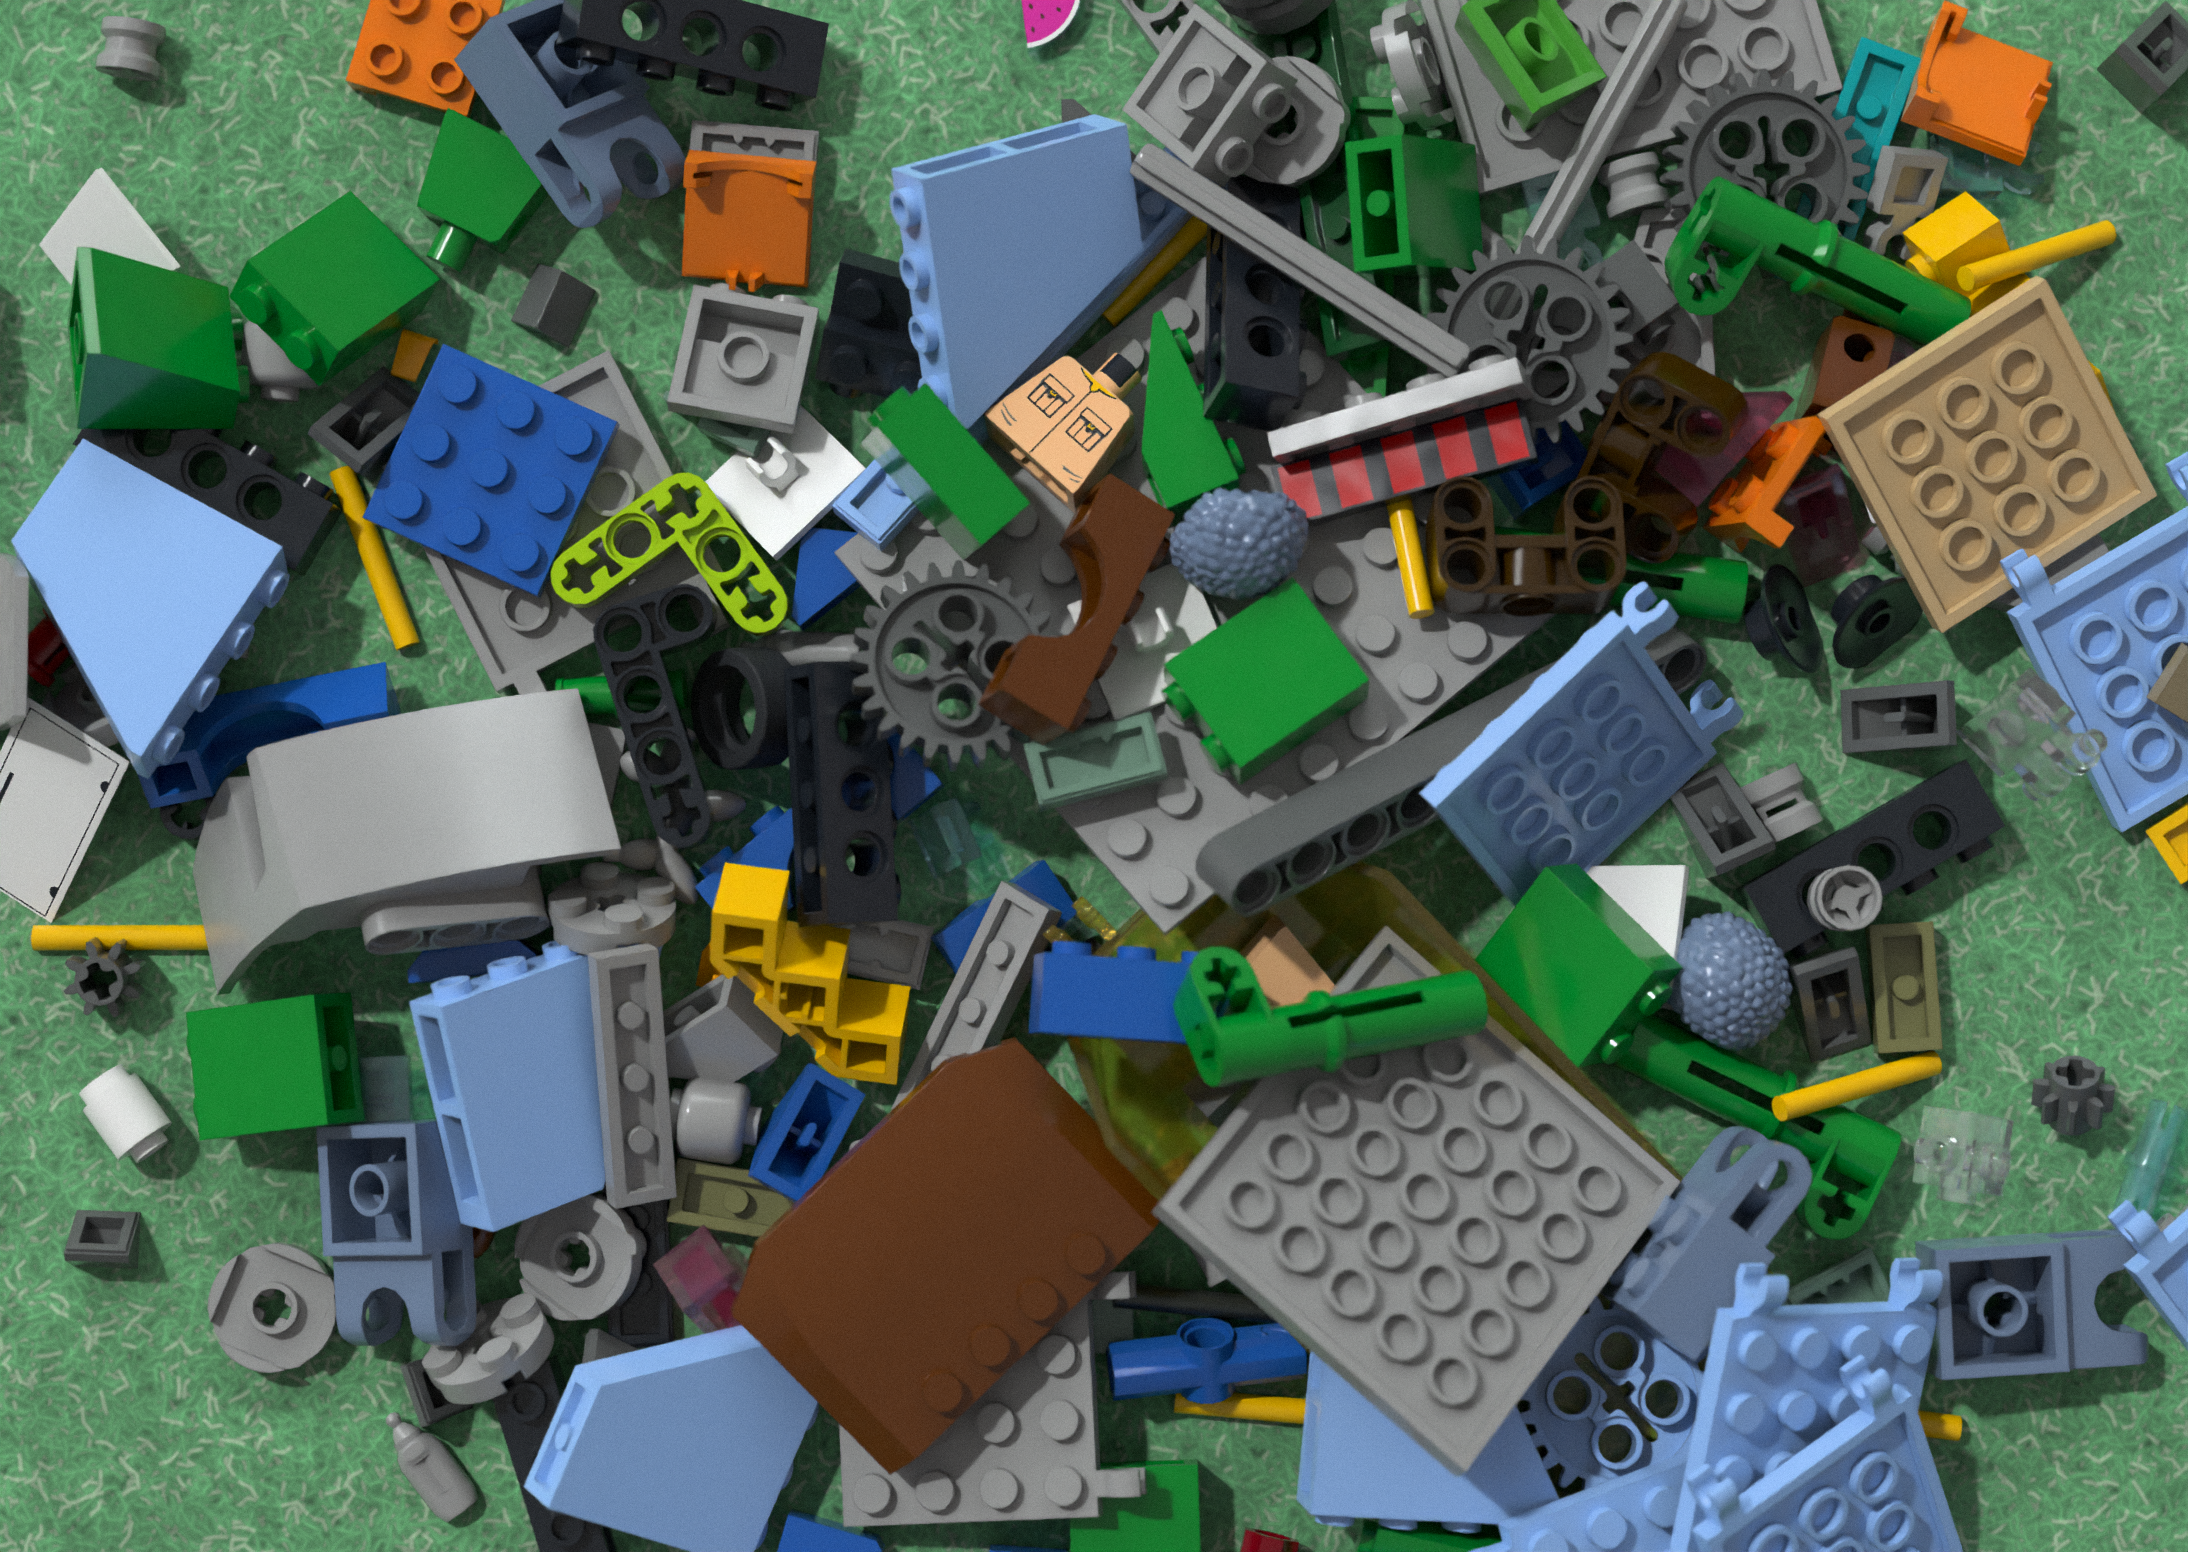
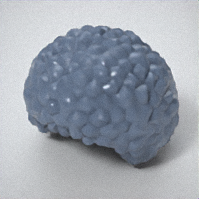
M1223 488L1216 489L1214 494L1207 492L1203 494L1202 499H1198L1191 507V510L1185 513L1184 518L1186 521L1177 524L1174 533L1170 536L1171 545L1169 551L1173 557L1172 565L1178 567V572L1184 575L1185 580L1198 587L1201 591H1207L1212 595L1231 597L1236 600L1248 597L1254 599L1257 595H1266L1271 592L1272 588L1278 587L1280 582H1284L1290 572L1298 570V561L1302 557L1308 534V522L1305 518L1306 511L1297 506L1296 501L1290 499L1287 494H1281L1280 492L1268 494L1267 492H1259L1254 489L1244 492L1238 489L1228 491Z
M1729 911L1723 914L1709 913L1701 915V918H1693L1691 924L1682 930L1676 961L1683 968L1673 979V991L1666 1001L1667 1004L1671 1005L1674 1011L1680 1014L1683 1023L1690 1024L1693 1032L1699 1033L1700 1036L1714 1043L1717 1047L1740 1051V1049L1745 1050L1757 1045L1760 1040L1767 1039L1769 1034L1777 1029L1778 1023L1785 1017L1784 1009L1790 1006L1789 997L1793 988L1790 983L1789 964L1784 958V951L1780 947H1776L1774 939L1767 937L1764 930L1757 929L1754 923L1746 922L1744 918L1736 917L1734 913Z

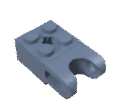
M535 0L490 17L454 60L562 214L571 224L581 228L592 227L607 220L621 200L623 188L620 181L636 197L643 199L657 198L677 189L684 177V162L686 159L678 143L645 98L644 94L650 87L643 77L636 74L635 65L614 60L613 66H599L577 60L575 58V49L556 45L564 0ZM644 153L649 154L655 160L658 174L654 171ZM584 186L590 194V202L584 193Z
M437 1119L366 1121L316 1127L323 1256H333L336 1321L341 1337L356 1346H376L388 1341L401 1329L405 1301L412 1331L422 1342L435 1346H456L464 1342L474 1332L477 1315L473 1227L461 1224ZM367 1307L369 1308V1320H368V1321L366 1320ZM445 1307L447 1310L446 1321L444 1319Z
M1742 1126L1726 1128L1714 1138L1671 1196L1665 1195L1648 1227L1599 1293L1654 1337L1695 1361L1711 1341L1717 1308H1733L1736 1295L1735 1279L1740 1264L1764 1263L1768 1267L1775 1258V1255L1765 1247L1804 1198L1811 1185L1812 1173L1806 1158L1799 1150L1778 1141L1767 1140L1764 1135L1750 1128ZM1749 1145L1750 1149L1736 1164L1730 1167L1732 1151L1738 1146ZM1778 1160H1783L1788 1168V1179L1785 1185L1779 1189L1768 1191L1767 1188L1778 1170Z
M2116 1229L1915 1241L1916 1258L1921 1260L1919 1270L1937 1269L1943 1274L1941 1292L1937 1299L1929 1303L1937 1309V1322L1926 1372L1941 1380L2058 1373L2070 1372L2069 1369L2138 1365L2148 1361L2149 1340L2147 1334L2138 1332L2136 1329L2125 1324H2104L2099 1319L2094 1304L2098 1285L2108 1274L2125 1269L2123 1265L2138 1253ZM1992 1295L1999 1297V1306L1989 1308L1988 1316L1984 1315V1306L1988 1298Z

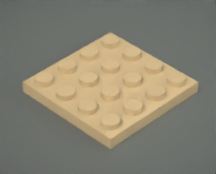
M2034 276L1818 414L1823 427L1932 628L1941 633L2013 588L2001 568L2000 560L2022 548L2025 550L2028 558L2036 555L2043 568H2045L2157 496L2047 280L2038 276Z

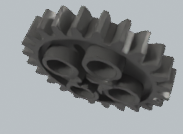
M1767 68L1760 69L1754 74L1752 87H1749L1741 72L1736 73L1729 78V95L1720 85L1714 83L1705 89L1710 107L1696 99L1685 107L1695 123L1678 121L1672 125L1670 130L1683 141V144L1668 146L1662 151L1664 157L1678 163L1677 169L1660 176V182L1677 186L1679 193L1667 200L1664 206L1668 209L1683 208L1686 214L1674 229L1676 232H1679L1707 184L1717 176L1786 208L1784 202L1788 190H1799L1810 199L1811 211L1808 220L1818 223L1827 219L1836 225L1847 227L1857 224L1860 219L1847 205L1848 203L1861 202L1867 199L1868 193L1854 186L1853 179L1869 173L1870 166L1853 163L1851 154L1866 146L1865 140H1847L1844 132L1852 126L1856 119L1854 116H1848L1836 121L1831 114L1836 108L1839 98L1835 95L1819 104L1814 100L1818 82L1815 80L1807 83L1799 92L1795 91L1794 74L1792 71L1782 74L1776 85L1772 86ZM1761 117L1765 118L1768 122V133L1765 137L1764 147L1761 129L1758 126V120ZM1786 126H1795L1805 134L1808 147L1804 157L1793 156L1785 149L1782 135ZM1723 128H1733L1744 138L1745 152L1741 159L1730 158L1720 148L1719 135ZM1764 163L1765 170L1776 172V181L1766 185L1764 178L1754 177L1753 168ZM1703 241L1701 247L1703 249L1710 244ZM1715 247L1716 252L1726 257L1729 256L1730 253ZM1759 268V271L1763 279H1769L1775 276Z
M1524 235L1519 254H1513L1508 244L1503 239L1497 240L1496 260L1490 262L1485 255L1475 250L1472 254L1477 271L1470 275L1457 267L1451 270L1460 287L1456 293L1438 288L1436 294L1448 305L1446 313H1428L1426 319L1469 346V355L1456 375L1469 372V365L1476 360L1483 350L1489 348H1498L1507 357V360L1517 357L1521 363L1523 349L1514 345V338L1517 333L1527 334L1530 330L1536 290L1539 286L1545 285L1548 288V294L1536 325V334L1545 339V345L1543 350L1534 349L1529 353L1526 371L1528 372L1534 397L1523 400L1534 444L1537 442L1539 429H1545L1552 442L1558 444L1562 441L1561 424L1568 421L1575 430L1583 433L1586 431L1582 412L1588 408L1600 416H1604L1607 413L1598 397L1602 391L1616 394L1619 385L1610 378L1613 370H1632L1633 364L1617 356L1619 347L1636 343V337L1624 332H1618L1617 325L1630 318L1632 312L1629 308L1612 309L1610 303L1621 293L1622 288L1619 284H1611L1602 288L1597 285L1606 270L1600 262L1583 272L1580 268L1585 252L1579 247H1576L1563 260L1560 259V241L1555 238L1549 240L1543 254L1537 253L1536 245L1530 235ZM1505 285L1516 286L1523 297L1519 313L1508 320L1496 319L1490 309V299L1493 293ZM1568 300L1580 302L1586 312L1582 328L1572 335L1558 334L1552 324V315L1555 308ZM1551 363H1560L1568 371L1569 385L1561 396L1554 399H1545L1537 390L1536 377L1544 366ZM1429 366L1426 368L1429 374H1440Z
M961 560L955 561L951 577H942L934 562L929 563L926 581L920 583L909 571L904 572L902 578L903 593L900 594L886 585L882 587L880 599L886 610L867 605L864 610L863 619L872 629L856 628L854 632L853 643L865 651L856 652L850 656L849 669L864 673V675L853 681L852 693L856 696H872L862 706V718L865 720L882 716L884 719L878 728L877 738L881 741L895 733L902 736L898 753L901 757L908 754L916 745L924 748V767L929 768L937 753H943L947 756L950 771L957 770L961 754H970L975 766L978 769L984 768L987 749L992 748L1000 758L1006 760L1011 752L1009 737L1022 744L1030 743L1032 739L978 706L982 697L981 692L984 693L993 675L985 663L993 657L1003 656L1005 650L1028 634L1045 637L1059 636L1040 635L1048 626L1050 614L1047 611L1029 615L1028 611L1034 598L1032 591L1025 592L1017 598L1012 597L1010 591L1013 576L1009 574L996 586L988 583L989 567L986 564L980 567L974 579L965 576ZM947 612H962L971 619L973 626L962 632L951 631L942 624L940 617ZM916 625H923L930 632L931 639L922 633L915 632L914 627ZM901 654H916L924 660L927 667L918 674H905L895 667L893 660ZM947 659L955 664L964 659L968 662L966 672L959 667L948 672L944 669L945 660ZM947 699H959L968 704L972 710V715L964 720H951L942 715L938 705Z

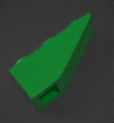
M1161 310L1153 313L1141 453L1143 472L1157 503L1175 514L1169 526L1170 529L1186 521L1184 518L1185 513L1191 510V507L1198 499H1202L1203 494L1207 492L1214 494L1218 488L1228 491L1240 490L1239 476L1246 474V468L1234 440L1229 438L1222 441L1213 422L1215 419L1203 417L1204 383L1196 385L1187 366L1195 362L1192 349L1182 328L1179 326L1171 330Z

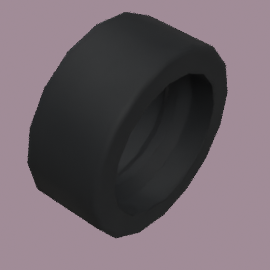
M765 646L728 648L713 652L701 664L692 689L690 706L692 722L701 749L715 765L728 770L766 768L780 765L789 757L784 668L792 667V665L780 652ZM745 677L753 692L756 710L754 729L750 739L741 722L739 708L741 687Z

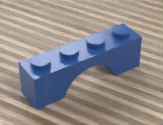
M386 662L214 696L209 706L202 712L195 710L183 727L184 739L174 758L166 765L159 763L149 779L137 774L150 809L213 797L223 780L238 766L247 762L246 756L255 748L315 732L401 714Z
M895 733L888 738V744L891 746L894 756V766L890 776L891 806L896 814L897 823L900 824L945 786L930 767L923 766V759L914 748L904 757L898 755L902 736ZM844 781L842 797L849 807L851 792L849 786ZM777 805L749 828V831L755 838L737 853H734L729 846L725 847L699 869L705 879L697 884L695 888L712 909L714 908L725 863L790 871L787 915L797 908L791 887V868L794 859L792 808L784 813L779 805Z

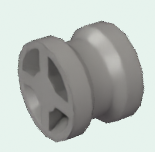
M106 16L102 18L101 32L105 36L106 42L104 51L97 56L95 69L114 77L133 78L143 81L159 80L161 66L156 61L157 47L165 42L166 28L154 22L131 17Z
M1656 152L1635 154L1600 167L1596 176L1598 183L1606 187L1610 201L1606 207L1609 220H1622L1640 215L1642 210L1659 209L1670 199L1667 189L1658 183L1656 171L1660 163Z

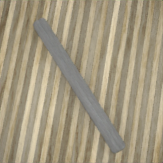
M1652 0L1525 235H1530L1533 238L1537 253L1543 254L1551 238L1561 241L1688 8L1686 0ZM1522 241L1520 242V244H1519V246H1518V248H1517V250H1516V252H1515L1514 254H1519V253H1520V248H1521V243H1522ZM1505 285L1493 293L1490 299V309L1496 319L1508 320L1519 313L1523 297L1516 286Z
M1147 143L1137 154L1130 168V174L1133 178L1436 372L1444 375V377H1453L1458 373L1470 352L1467 344L1158 146Z

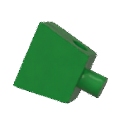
M450 108L447 109L419 194L417 207L424 216L442 224L426 257L460 274L476 242L504 255L549 194L508 137Z

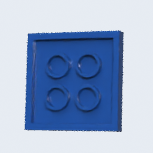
M443 344L362 518L528 594L541 598L550 579L553 564L562 553L620 424L611 418Z

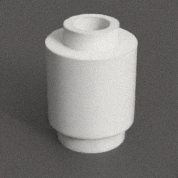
M122 1064L103 1073L80 1091L79 1096L87 1105L83 1109L84 1114L118 1161L131 1155L135 1162L139 1163L154 1154L169 1141L163 1131L172 1122L136 1073L129 1075Z

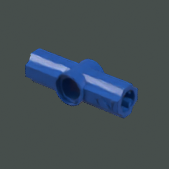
M1197 1318L1182 1324L1177 1330V1335L1110 1342L1108 1347H1106L1107 1370L1113 1401L1180 1393L1182 1397L1191 1402L1213 1404L1231 1397L1235 1392L1236 1386L1303 1379L1304 1374H1307V1356L1304 1344L1279 1323L1232 1328L1230 1324L1220 1319Z

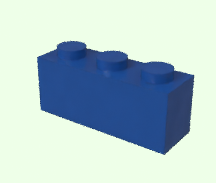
M1053 941L1052 953L1043 952L1034 955L1029 1034L1187 1045L1175 1016L1173 1002L1185 974L1199 952L1182 951L1181 963L1156 961L1157 949L1118 946L1117 958L1091 956L1092 944ZM1219 1002L1217 1008H1216L1215 1011H1214V1015H1216V1013H1217V1011H1218V1009H1219V1007H1220V1005H1221L1220 1002Z

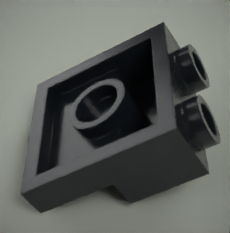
M847 248L844 250L839 262L831 311L824 327L815 379L829 382L830 389L841 397L857 398L866 392L889 398L902 386L911 395L918 390V382L922 378L919 353L915 349L909 334V320L913 316L909 289L901 277L899 262Z

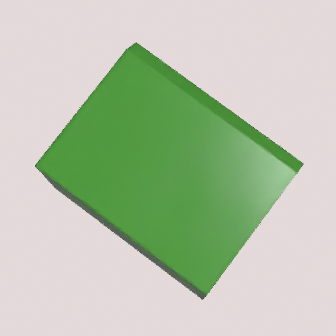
M1469 0L1459 11L1454 29L1523 132L1532 128L1607 77L1556 0Z

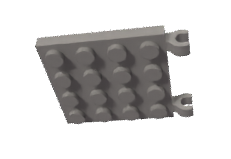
M609 350L539 385L541 388L611 418L620 424L562 553L664 479L674 475ZM387 464L382 466L383 470H385ZM681 488L676 489L671 494L676 504L662 516L657 512L655 504L644 511L658 524L664 539L675 532L665 523L674 515L683 512L689 519L695 517ZM629 523L623 526L615 538L616 548L622 556L627 558H637L644 555L651 544L649 529L640 523ZM603 541L592 549L602 559L588 568H583L578 562L568 568L572 579L565 585L568 592L576 587L585 594L590 592L595 587L591 581V576L605 565L609 568L612 577L623 569L608 556ZM708 544L705 550L707 566L711 570L723 572L712 548ZM422 546L496 692L499 694L514 686L519 695L549 691L540 673L594 646L593 628L596 619L603 610L614 604L670 586L690 584L699 587L708 595L717 614L716 627L710 637L731 627L709 584L681 546L675 548L602 602L589 608H577L567 604L556 594L551 584V576L541 598H537ZM687 599L700 625L704 617L703 606L696 600ZM629 618L620 619L609 629L608 638L638 622Z
M1136 1271L1110 1272L917 1459L893 1474L889 1475L839 1424L844 1527L1099 1517L1103 1515L1102 1497H1138L1141 1494H1147L1146 1467L1101 1469L1092 1308V1300L1137 1297Z

